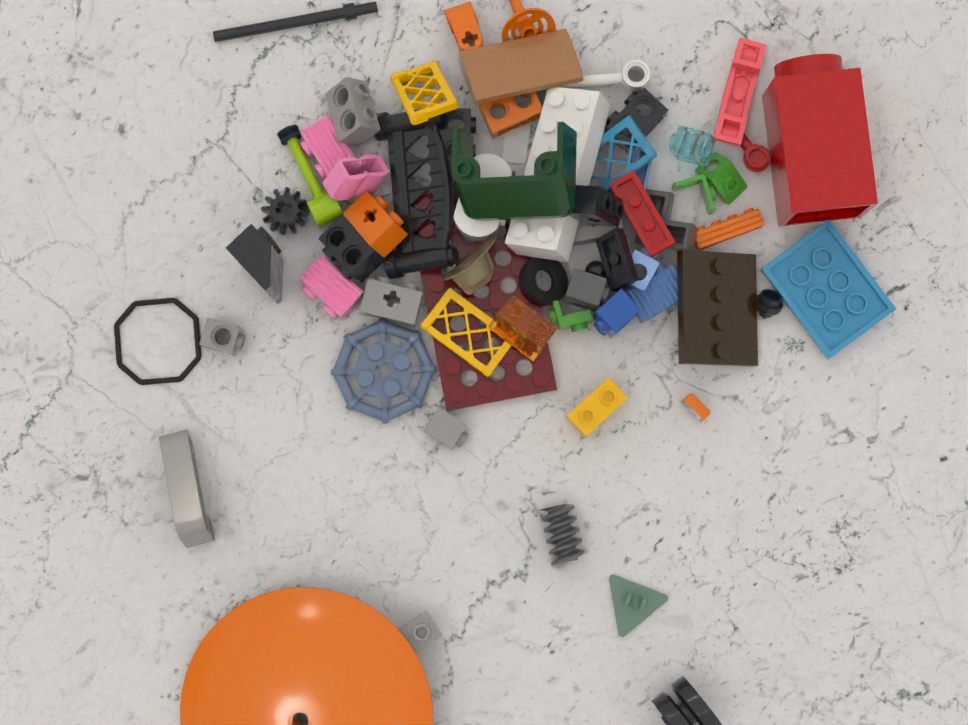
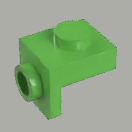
M558 300L552 301V309H548L552 326L557 325L559 331L571 328L572 332L587 329V324L593 320L590 309L562 316Z

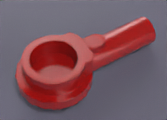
M744 134L740 147L744 150L743 163L745 167L754 173L766 170L771 162L769 150L757 143L752 144Z

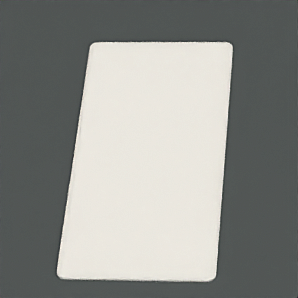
M531 122L505 134L502 153L503 160L509 163L525 165Z

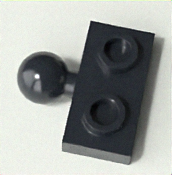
M616 227L596 239L602 262L592 261L588 263L585 272L604 278L607 276L610 290L615 292L639 280L624 229Z

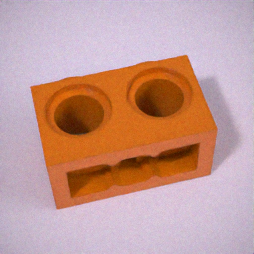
M536 92L481 103L479 104V110L492 139L540 119L542 105ZM524 96L530 100L531 104L526 108H521L516 105L515 100L518 97ZM498 107L505 111V116L501 119H494L490 115V111Z

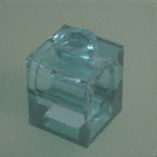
M678 125L676 133H673L670 138L669 149L676 160L708 167L716 140L713 139L709 132Z

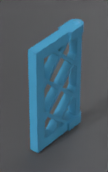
M631 115L603 134L600 147L608 141L611 142L609 158L597 156L596 160L608 161L606 177L591 176V179L605 181L604 186L601 188L609 192L612 190L609 185L610 183L632 170L636 172L658 156L656 150L647 140ZM626 128L632 133L631 142L616 140V135ZM615 143L630 145L627 162L613 159ZM634 146L641 147L646 155L632 163ZM612 162L627 165L626 170L615 178L610 179Z

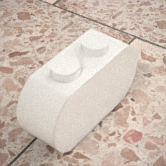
M481 154L474 157L480 165V178L512 176L509 165L501 157L494 154ZM458 198L454 213V223L457 230L465 238L473 241H484L498 232L499 225L505 226L506 220L476 221L469 218L464 213Z

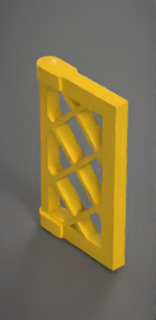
M435 60L406 71H399L390 77L413 125L428 121L429 118L459 108ZM431 72H432V74H433L432 77H431V76H424V75L429 74V73H431ZM409 82L406 86H402L403 83ZM417 82L426 83L423 88L414 87ZM434 84L440 87L439 91L431 90ZM407 94H415L416 96L413 100H409ZM424 96L433 97L430 102L421 101ZM441 98L446 99L445 102L437 104ZM414 108H421L418 111H414Z
M450 287L420 326L421 329L482 372L486 377L493 374V370L518 338ZM450 300H453L464 309V312L447 314L446 306ZM472 314L486 325V328L470 331L467 315ZM465 315L467 331L450 333L448 317ZM445 318L447 334L443 335L432 327L436 319ZM490 331H495L506 339L501 346L492 347ZM487 332L490 348L473 350L470 334ZM468 335L470 351L463 350L451 341V337ZM490 351L491 360L487 366L474 358L473 354Z

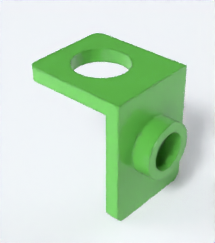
M715 152L695 169L698 175L705 174L706 179L713 184L726 204L733 202L747 188V184L733 163ZM719 162L714 170L706 171V168L711 163Z
M705 174L673 183L672 191L699 184L708 215L714 213L715 206L713 201L716 200V194L713 185H708Z

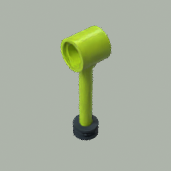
M290 125L280 130L277 135L282 145H289L313 195L312 200L308 201L307 204L318 227L339 218L343 215V212L337 200L331 199L328 192H323L298 139L302 137L301 132H299L300 130L297 125Z

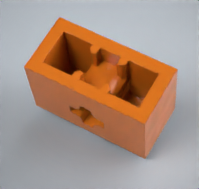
M366 190L342 214L364 240L385 258L408 233L401 227L404 221L393 210L390 213L387 211L390 205L379 194L374 197Z

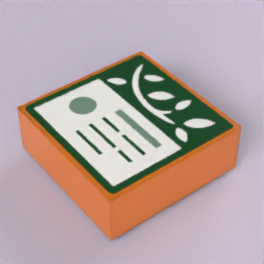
M693 393L688 394L681 401L700 422L711 414L710 410Z

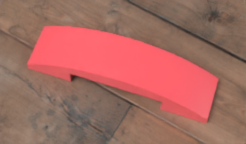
M739 38L715 126L714 140L741 146L747 123V115L758 73L761 69L766 44Z

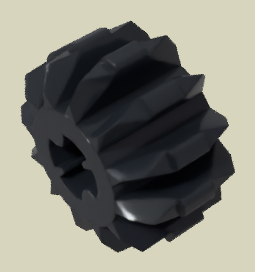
M285 187L283 195L280 194L278 189L273 190L276 196L274 200L269 196L265 197V201L270 206L261 207V211L268 214L263 218L265 224L272 222L270 226L272 232H275L280 227L282 236L286 235L287 227H290L292 233L296 234L297 229L294 226L296 223L302 227L306 225L300 217L309 216V211L302 209L308 205L306 199L299 200L301 196L299 191L294 192L290 197L289 187ZM283 206L292 209V211L289 210L290 215L288 217H284L283 214L278 215L279 212L282 213L280 208Z

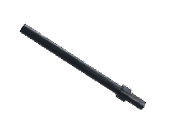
M376 1L354 5L353 2L343 4L342 8L213 31V37L215 42L344 18L346 21L357 19V16L377 13L378 8Z

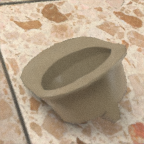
M493 235L481 243L462 263L451 269L443 277V280L452 279L468 295L485 286L490 281L494 268L488 250L495 242L497 236Z

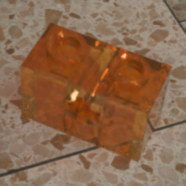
M513 294L498 311L488 327L533 362L558 329Z

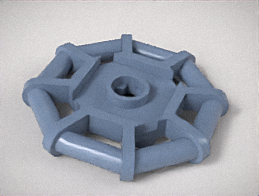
M379 318V321L351 334L346 333L343 336L345 340L334 369H331V376H334L346 402L345 408L347 410H354L381 420L383 424H387L391 419L418 407L421 409L424 406L423 400L433 374L437 372V366L433 365L422 341V334L418 330L415 332L385 321V318ZM380 333V342L363 348L358 343ZM386 333L407 340V342L402 347L386 342ZM411 346H413L422 366H412L406 353ZM355 348L360 352L355 368L346 369L352 350ZM384 363L389 364L388 369L392 371L391 375H385L384 379L379 378V372L376 371L377 366H383ZM413 373H422L416 390L412 394L408 390ZM346 375H355L361 391L356 396ZM404 393L409 398L388 409V400ZM365 395L382 400V409L361 400Z

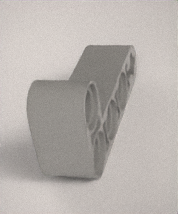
M186 429L160 436L159 442L179 539L186 548L215 541L213 526L205 510L189 431Z

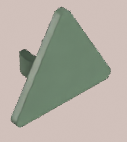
M615 575L609 577L617 629L621 637L626 636L668 601L666 594Z

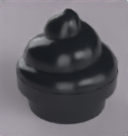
M764 289L756 296L755 307L763 319L770 318L781 312L783 298L774 290Z

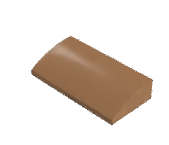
M567 29L459 51L460 70L475 105L583 81L579 60Z

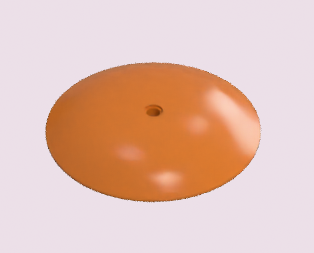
M292 587L278 589L256 596L231 610L214 625L198 646L186 672L181 692L180 725H303L297 719V713L299 712L306 714L309 720L308 725H434L433 703L426 673L411 644L400 630L384 615L359 599L323 588Z

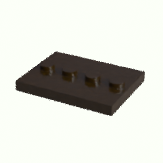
M677 251L679 364L758 366L757 309L755 307L757 296L756 254Z

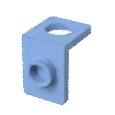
M642 248L641 252L636 249L632 254L634 265H644L647 269V275L643 280L636 281L631 285L640 290L646 289L660 264L656 261L658 255L651 258L645 248Z

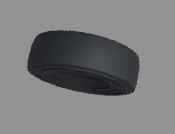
M533 257L522 266L519 273V285L525 298L532 304L549 306L553 304L552 301H560L564 297L568 288V277L563 265L559 261ZM539 270L547 272L551 278V288L548 291L541 290L536 284L535 278Z

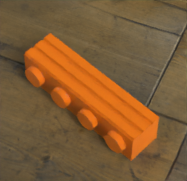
M750 208L743 211L744 214L740 216L733 214L728 216L726 221L721 222V220L712 222L710 227L700 226L696 228L697 238L695 246L697 251L762 228L765 223L760 210Z

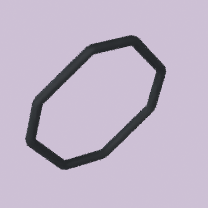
M176 298L135 301L131 303L114 324L116 364L137 384L151 385L180 382L185 379L201 359L199 319L195 313ZM174 303L193 319L196 357L178 377L141 380L122 363L119 326L136 306Z

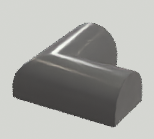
M646 189L648 196L676 242L675 245L668 249L693 251L697 238L696 226L693 223L670 220L675 197L674 193ZM636 233L634 243L637 245L644 246L638 234Z

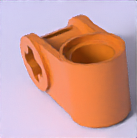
M471 1L444 10L450 30L454 34L460 51L483 46L482 34ZM472 39L475 45L470 47L466 40Z

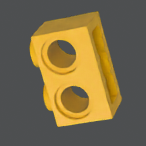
M608 377L566 416V419L585 438L626 401L628 397Z

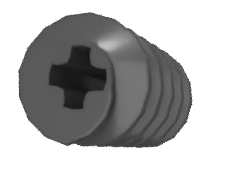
M562 504L539 510L548 512V514L541 518V522L550 523L548 527L543 529L544 533L553 534L552 537L546 540V544L555 545V548L549 551V555L558 556V559L551 562V565L578 560V557L585 553L584 549L576 548L578 544L583 542L582 538L573 537L574 534L580 531V528L571 526V523L577 520V516L568 515V512L575 508L572 504Z

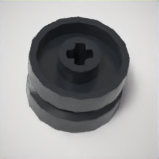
M681 676L671 684L672 691L680 700L677 704L665 692H661L651 700L662 714L661 719L666 725H695L696 723L699 725H722L710 707L684 676Z

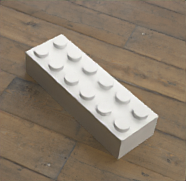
M561 87L547 90L524 176L534 175V164L540 154L548 151H557V122H564L577 131L576 185L589 186L611 106L600 91ZM569 215L564 218L511 220L505 244L517 255L568 262L579 220Z

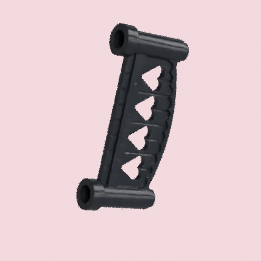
M387 112L377 113L381 130L374 137L377 141L388 140L394 212L404 221L401 227L408 233L397 245V250L391 251L385 257L386 260L383 262L384 271L389 279L404 277L406 273L452 267L459 262L457 248L451 247L449 243L454 215V187L449 157L439 127L447 121L446 113L429 118L428 121L417 125L411 124L406 112L391 115ZM422 136H427L428 138L426 147L429 149V155L425 159L408 152V149ZM426 163L430 165L429 175L431 176V184L427 187L410 178ZM428 191H431L433 194L431 203L434 205V210L431 214H426L413 207V204ZM430 219L435 221V228L433 230L436 232V239L433 242L415 235Z

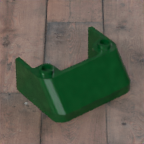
M557 122V151L544 152L537 157L534 164V175L480 178V165L473 158V137L458 127L452 128L451 174L466 216L476 221L564 218L570 215L575 208L577 131L564 122Z

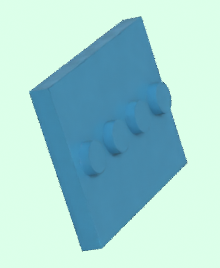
M829 219L760 269L775 291L782 296L784 303L827 360L896 310L895 306Z

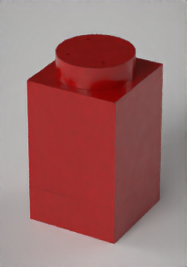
M836 54L806 55L776 64L774 66L775 77L762 95L768 149L771 154L770 165L778 227L825 222L828 219L834 221L861 218L878 204L861 68L843 69L842 57Z

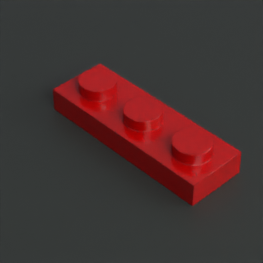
M634 170L609 184L613 193L623 199L624 212L651 258L676 244Z

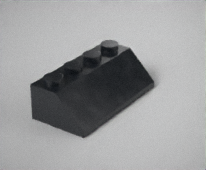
M250 224L226 249L279 304L282 301L283 260L279 256L282 251L262 226L256 229Z

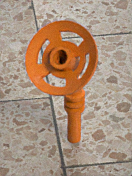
M509 0L514 15L508 19L503 27L502 42L509 41V29H511V36L514 40L556 31L555 21L547 11L539 8L524 9L521 0ZM541 18H544L547 22L546 31H543L544 26ZM533 23H538V29H536ZM516 29H518L520 33L518 36H516L515 34Z

